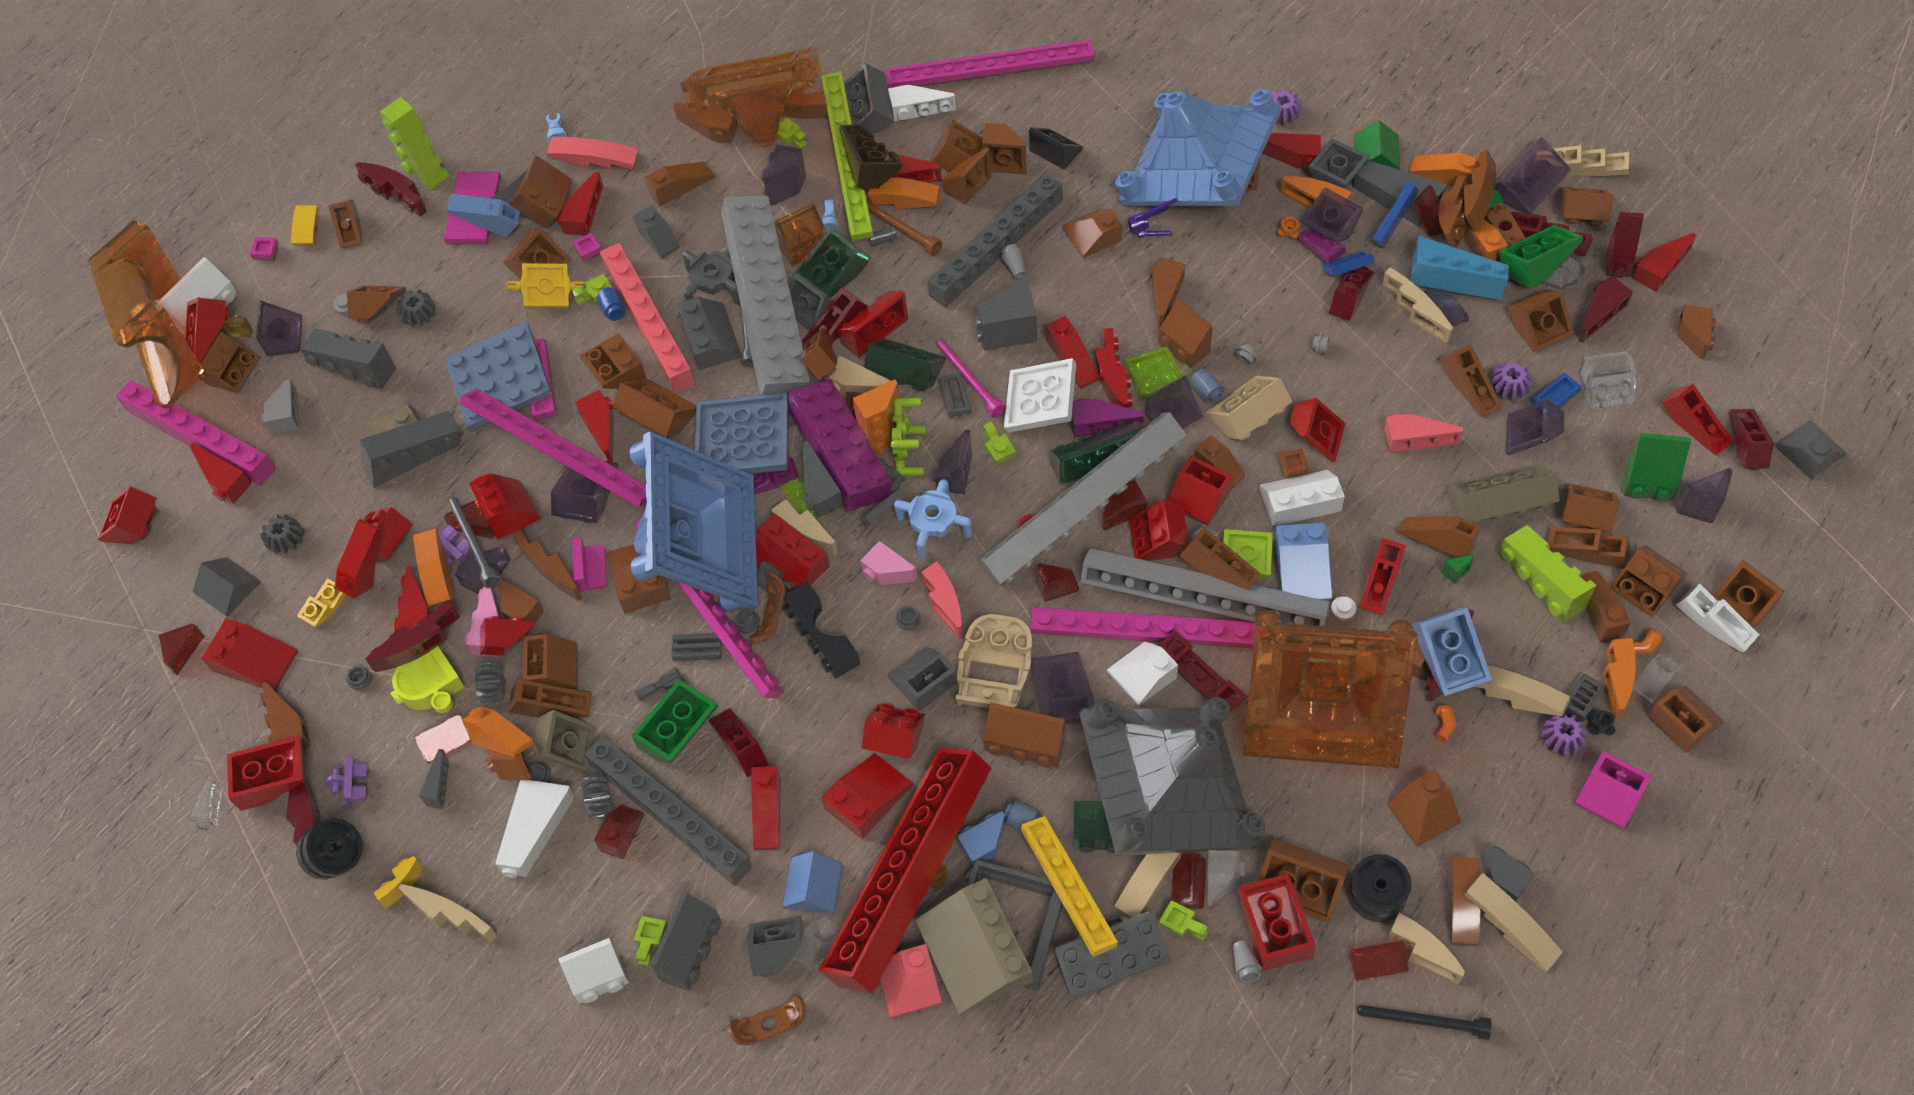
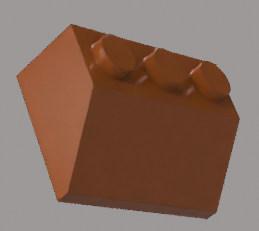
M648 378L620 382L612 406L620 411L622 416L633 418L638 421L640 426L650 428L656 431V434L665 438L679 435L696 415L697 405Z
M990 702L984 734L985 751L995 756H1011L1020 762L1027 760L1037 762L1042 767H1058L1065 743V719Z
M1274 838L1268 849L1259 881L1289 873L1303 913L1330 923L1350 865Z

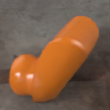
M1655 629L1649 630L1647 632L1648 635L1642 642H1633L1635 654L1654 653L1662 643V634Z
M1439 705L1436 708V715L1442 719L1443 725L1437 732L1436 738L1446 743L1457 727V720L1454 709L1451 706Z

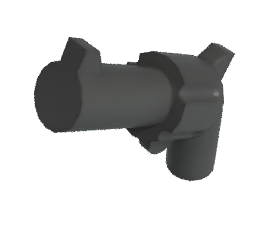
M879 457V461L892 481L891 491L894 492L899 488L901 482H905L906 479L901 477V474L894 467H890L884 459Z

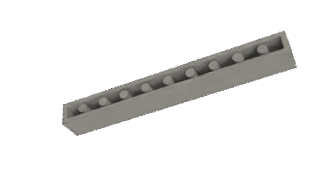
M1170 412L1161 414L979 560L996 583H1009L1016 577V571L1021 567L1026 569L1035 562L1034 557L1040 552L1042 554L1048 552L1054 546L1052 543L1056 539L1065 538L1072 532L1071 527L1076 523L1080 525L1091 517L1089 514L1095 508L1099 510L1109 502L1108 498L1112 494L1118 495L1128 487L1127 482L1132 478L1137 480L1146 473L1145 468L1151 463L1156 465L1164 459L1163 454L1167 450L1173 451L1183 443L1181 439L1186 436V433Z
M1092 548L1089 549L1083 562L1081 583L1314 636H1320L1323 633L1330 603L1329 601L1258 585H1252L1247 590L1204 573Z

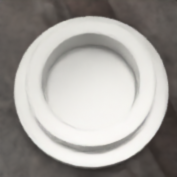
M1338 597L1332 602V614L1339 620H1348L1355 615L1356 604L1348 597Z

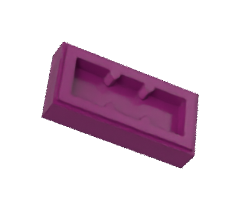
M1316 225L1299 235L1298 241L1327 263H1331L1346 252L1345 246Z

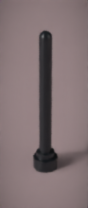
M1365 1005L1357 1007V1014L1364 1017L1472 1032V1035L1477 1036L1478 1039L1490 1040L1492 1021L1491 1018L1479 1017V1019L1469 1021Z

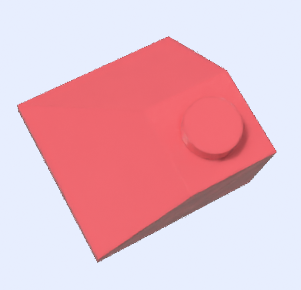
M926 944L900 951L892 956L880 979L890 1018L942 1004Z

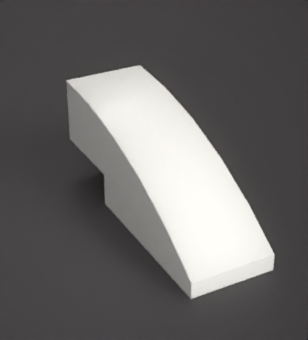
M1701 584L1690 588L1675 604L1700 627L1741 652H1745L1759 636L1724 599L1717 601Z

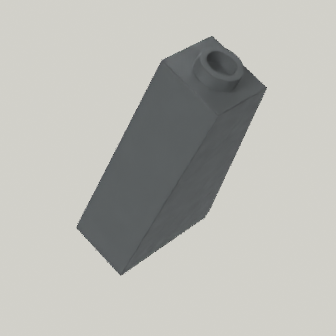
M1368 161L1354 177V189L1390 210L1407 182L1410 181L1416 184L1419 192L1403 218L1418 227L1439 206L1442 194L1447 190V185L1372 161Z

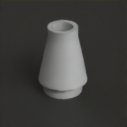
M1016 244L1004 247L1001 251V259L1012 272L1015 279L1024 277L1026 270L1022 249L1018 248Z
M1241 940L1234 943L1232 947L1235 957L1236 976L1243 983H1251L1261 977L1262 967L1250 949L1248 942Z

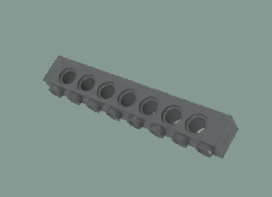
M1045 173L928 280L929 297L944 308L949 306L1001 258V251L1004 247L1016 244L1063 201L1062 183Z
M603 736L585 753L593 769L599 774L605 775L611 784L733 886L752 868L746 854Z

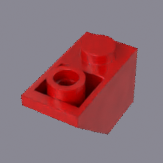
M498 616L485 618L480 626V655L505 656L523 640V636L529 635L534 626V621H526L525 618L506 620Z

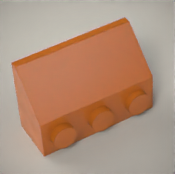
M896 379L853 398L857 423L876 455L883 454L892 448V428H897L896 421H893L894 400L899 398Z

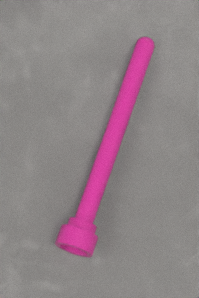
M938 339L936 342L937 347L984 400L986 411L992 418L1001 416L1006 410L1004 402L1000 398L992 397L943 339Z

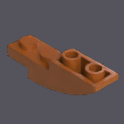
M1466 175L1457 177L1452 191L1443 192L1439 204L1438 215L1441 228L1449 246L1458 248L1460 241L1463 239L1465 229L1469 225L1465 217L1464 187L1471 184Z

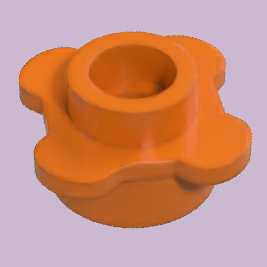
M1286 217L1280 220L1281 227L1277 231L1279 236L1291 237L1292 239L1299 237L1298 230L1302 226L1300 221L1294 217Z

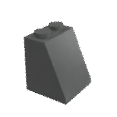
M1028 279L1020 281L978 306L979 315L975 316L978 343H983L984 351L1037 342V318Z

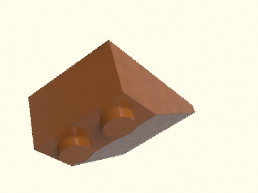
M535 155L509 205L547 228L557 218L565 202L572 178Z
M634 544L607 552L614 585L624 614L671 599L663 576L657 575L648 580L640 581L632 574L631 562L634 558L640 556L635 551Z

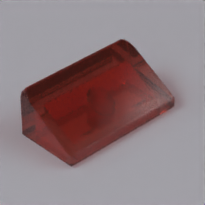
M1428 185L1415 199L1414 204L1428 236H1434L1444 232L1438 215L1440 202L1433 186Z
M459 714L414 737L428 764L433 762L437 751H442L446 755L471 742Z
M1198 853L1181 855L1180 860L1174 867L1172 901L1191 909H1204L1207 861Z
M1403 940L1352 949L1349 954L1356 981L1409 972Z

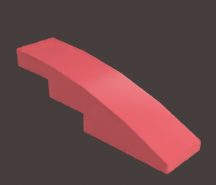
M551 137L546 156L587 168L589 163L609 169L613 164L633 170L638 149L596 139Z

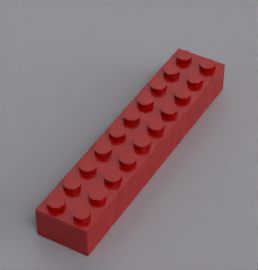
M939 748L818 970L838 987L873 994L887 965L890 963L897 946L903 939L906 929L915 916L924 895L928 892L934 876L940 869L943 859L951 848L952 842L962 827L970 808L975 803V799L992 769L973 750Z

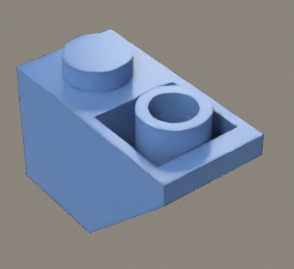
M1002 811L998 814H989L981 823L974 827L968 826L964 828L957 836L958 846L972 868L976 860L990 862L997 857L1005 829V815Z

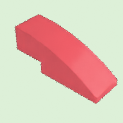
M936 561L921 572L923 584L930 591L928 594L929 604L960 639L963 636L958 598L948 576Z

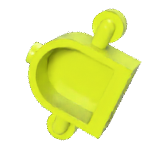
M437 646L422 657L396 668L392 678L394 691L391 692V695L398 705L404 703V705L413 710H427L433 707L438 713H447L453 707V700L450 696L465 687Z

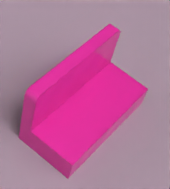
M582 538L572 539L574 581L579 592L606 588L608 585L604 545L585 547Z

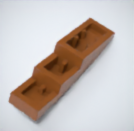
M1488 150L1479 153L1480 167L1472 169V184L1464 187L1465 217L1473 231L1479 229L1488 211L1494 192L1496 164Z
M521 529L512 533L517 545L528 561L543 577L575 600L579 601L582 599L577 586L557 552L547 556L538 539L528 543Z

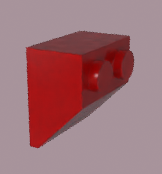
M129 486L112 500L98 540L102 542L134 544L139 539H144L149 530V527L146 526L148 520L153 517L156 511L154 506L156 497Z

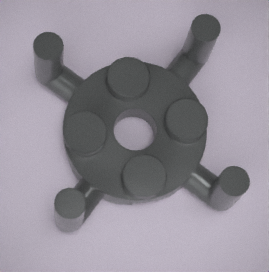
M729 249L724 253L713 251V254H706L704 252L697 256L689 251L683 252L684 264L689 272L691 284L683 292L685 300L694 298L693 294L697 290L705 291L708 294H716L720 289L727 287L731 290L734 303L740 304L737 284L731 280L734 277V272L730 261ZM708 269H710V270L715 269V270H716V271H715L714 273H712V274H707V273H705Z

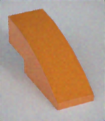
M1284 176L1281 181V194L1315 213L1323 208L1340 218L1350 207L1352 192L1337 185L1299 176Z
M891 177L879 188L869 189L868 196L874 205L894 204L896 209L932 207L938 205L940 187L922 181Z
M437 528L413 535L416 561L427 605L431 606L455 598L456 596L449 574H451L450 567Z
M1633 638L1612 640L1607 650L1610 663L1607 664L1603 672V678L1614 720L1620 719L1634 685L1636 659Z

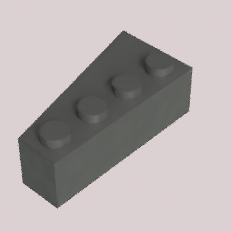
M314 329L300 348L308 364L321 366L331 373L337 372L349 380L356 379L368 387L374 386L383 389L396 370L384 344L381 342L371 345V342L366 339H361L360 342H357L352 336L345 335L343 338H340L336 333Z
M446 411L360 439L363 469L373 488L460 445L459 429L450 413Z

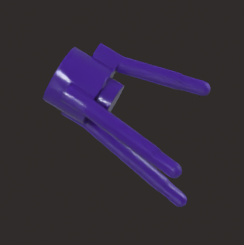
M1174 198L1143 213L1129 217L1128 223L1132 235L1138 233L1139 238L1144 236L1172 235V231H1146L1145 229L1149 228L1148 218L1169 209L1168 206L1176 203L1177 199Z

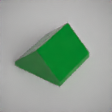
M1379 120L1355 134V149L1369 155L1368 161L1400 170L1399 135Z

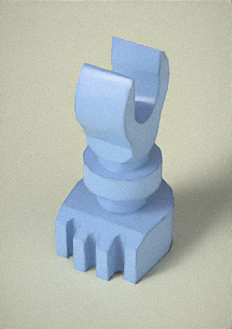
M557 113L555 120H550L548 114L546 121L549 126L547 134L550 144L551 137H567V134L561 128L562 120L560 114Z
M834 199L825 200V214L821 221L823 236L827 235L830 237L832 235L834 237V234L838 235V220L835 214Z

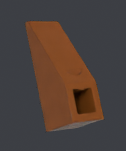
M1407 517L1398 533L1458 558L1471 554L1481 525L1461 517Z
M263 682L264 692L260 695L264 707L267 708V714H264L265 722L268 728L271 729V735L268 736L269 743L300 735L302 737V750L310 748L311 744L307 725L266 682Z

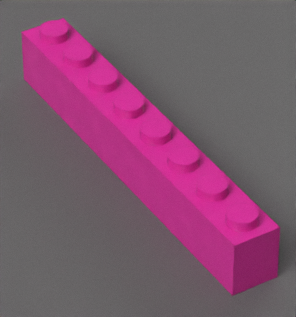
M132 380L116 395V398L127 412L184 444L190 446L193 443L244 471L249 480L260 486L276 470L266 454Z

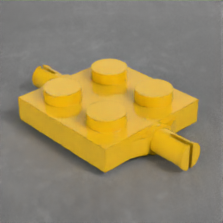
M522 263L521 280L507 281V290H521L524 309H568L570 290L577 287L584 288L583 281H570L567 273V264Z

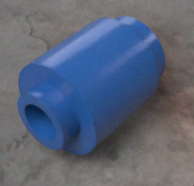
M612 287L602 289L597 295V300L604 315L612 321L621 319L625 315V305L617 289Z

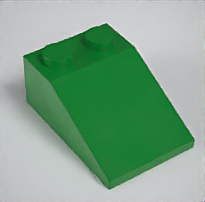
M1552 225L1500 250V263L1509 265V279L1530 288L1536 287L1556 272L1581 244L1583 236Z
M1640 433L1624 470V496H1632L1637 499L1651 498L1659 501H1673L1680 486L1691 438Z

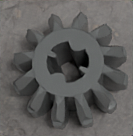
M420 289L415 293L410 290V294H402V299L397 300L398 307L396 309L398 316L404 324H409L412 328L416 324L422 327L423 322L430 323L429 317L435 316L434 309L436 308L434 301L427 292L423 293Z
M277 514L275 520L268 518L269 524L262 525L264 532L260 534L261 539L264 542V546L272 550L273 553L278 554L282 551L287 554L288 549L295 550V544L302 543L300 537L303 535V530L300 524L287 514L283 517Z
M486 661L477 664L475 687L478 699L481 702L487 703L502 700L505 693V683L500 662Z
M598 774L584 778L582 790L587 816L598 819L611 815L613 808L608 778L605 775L598 776Z

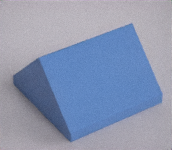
M815 851L792 857L783 900V909L834 914L842 863Z

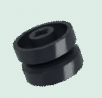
M331 818L323 820L304 832L299 839L296 850L298 863L306 874L315 879L328 880L336 878L356 866L361 858L363 849L361 835L354 825L343 819Z
M1374 854L1364 858L1357 864L1348 888L1349 900L1353 909L1361 917L1372 922H1386L1395 919L1403 911L1412 888L1411 876L1406 866L1398 859L1389 855Z

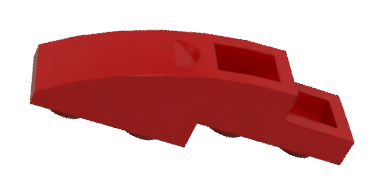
M1104 328V347L1096 348V364L1100 382L1112 404L1126 408L1133 407L1132 393H1127V388H1131V376L1126 374L1125 365H1120V356H1115V351H1119L1118 337H1114L1113 328Z

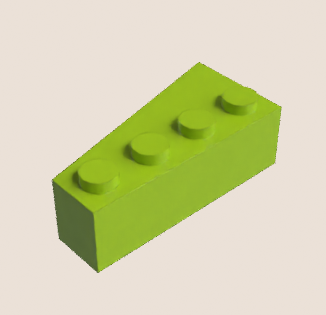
M399 97L380 111L383 117L382 124L390 133L388 138L396 147L394 151L399 159H401L402 163L400 165L407 174L411 173L429 190L450 176L447 169L439 165L443 161L432 149L433 143L424 132L425 128L415 109L409 103Z
M1526 525L1503 540L1500 549L1501 555L1506 562L1512 564L1518 576L1522 580H1526L1532 587L1534 594L1546 603L1551 614L1558 617L1564 623L1587 608L1596 584L1591 580L1585 582L1580 577L1582 575L1580 570L1575 566L1569 568L1564 562V557L1559 552L1552 553L1549 550V543Z

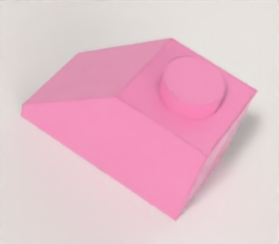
M880 541L860 560L863 576L869 581L874 580L879 585L915 582L917 579L916 567Z

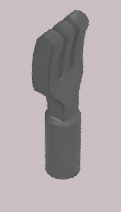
M674 668L662 675L657 682L636 691L635 694L640 701L659 689H671L678 679L684 681L679 670Z

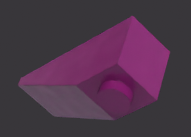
M1096 399L1073 401L1071 420L1074 437L1144 428V413L1141 411Z

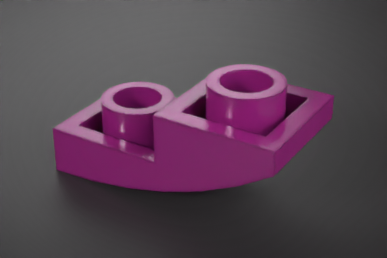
M788 456V470L751 474L753 475L754 494L781 487L799 478L794 459Z

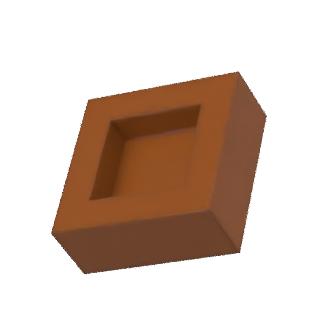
M1302 449L1279 453L1278 459L1285 478L1308 473L1309 468Z

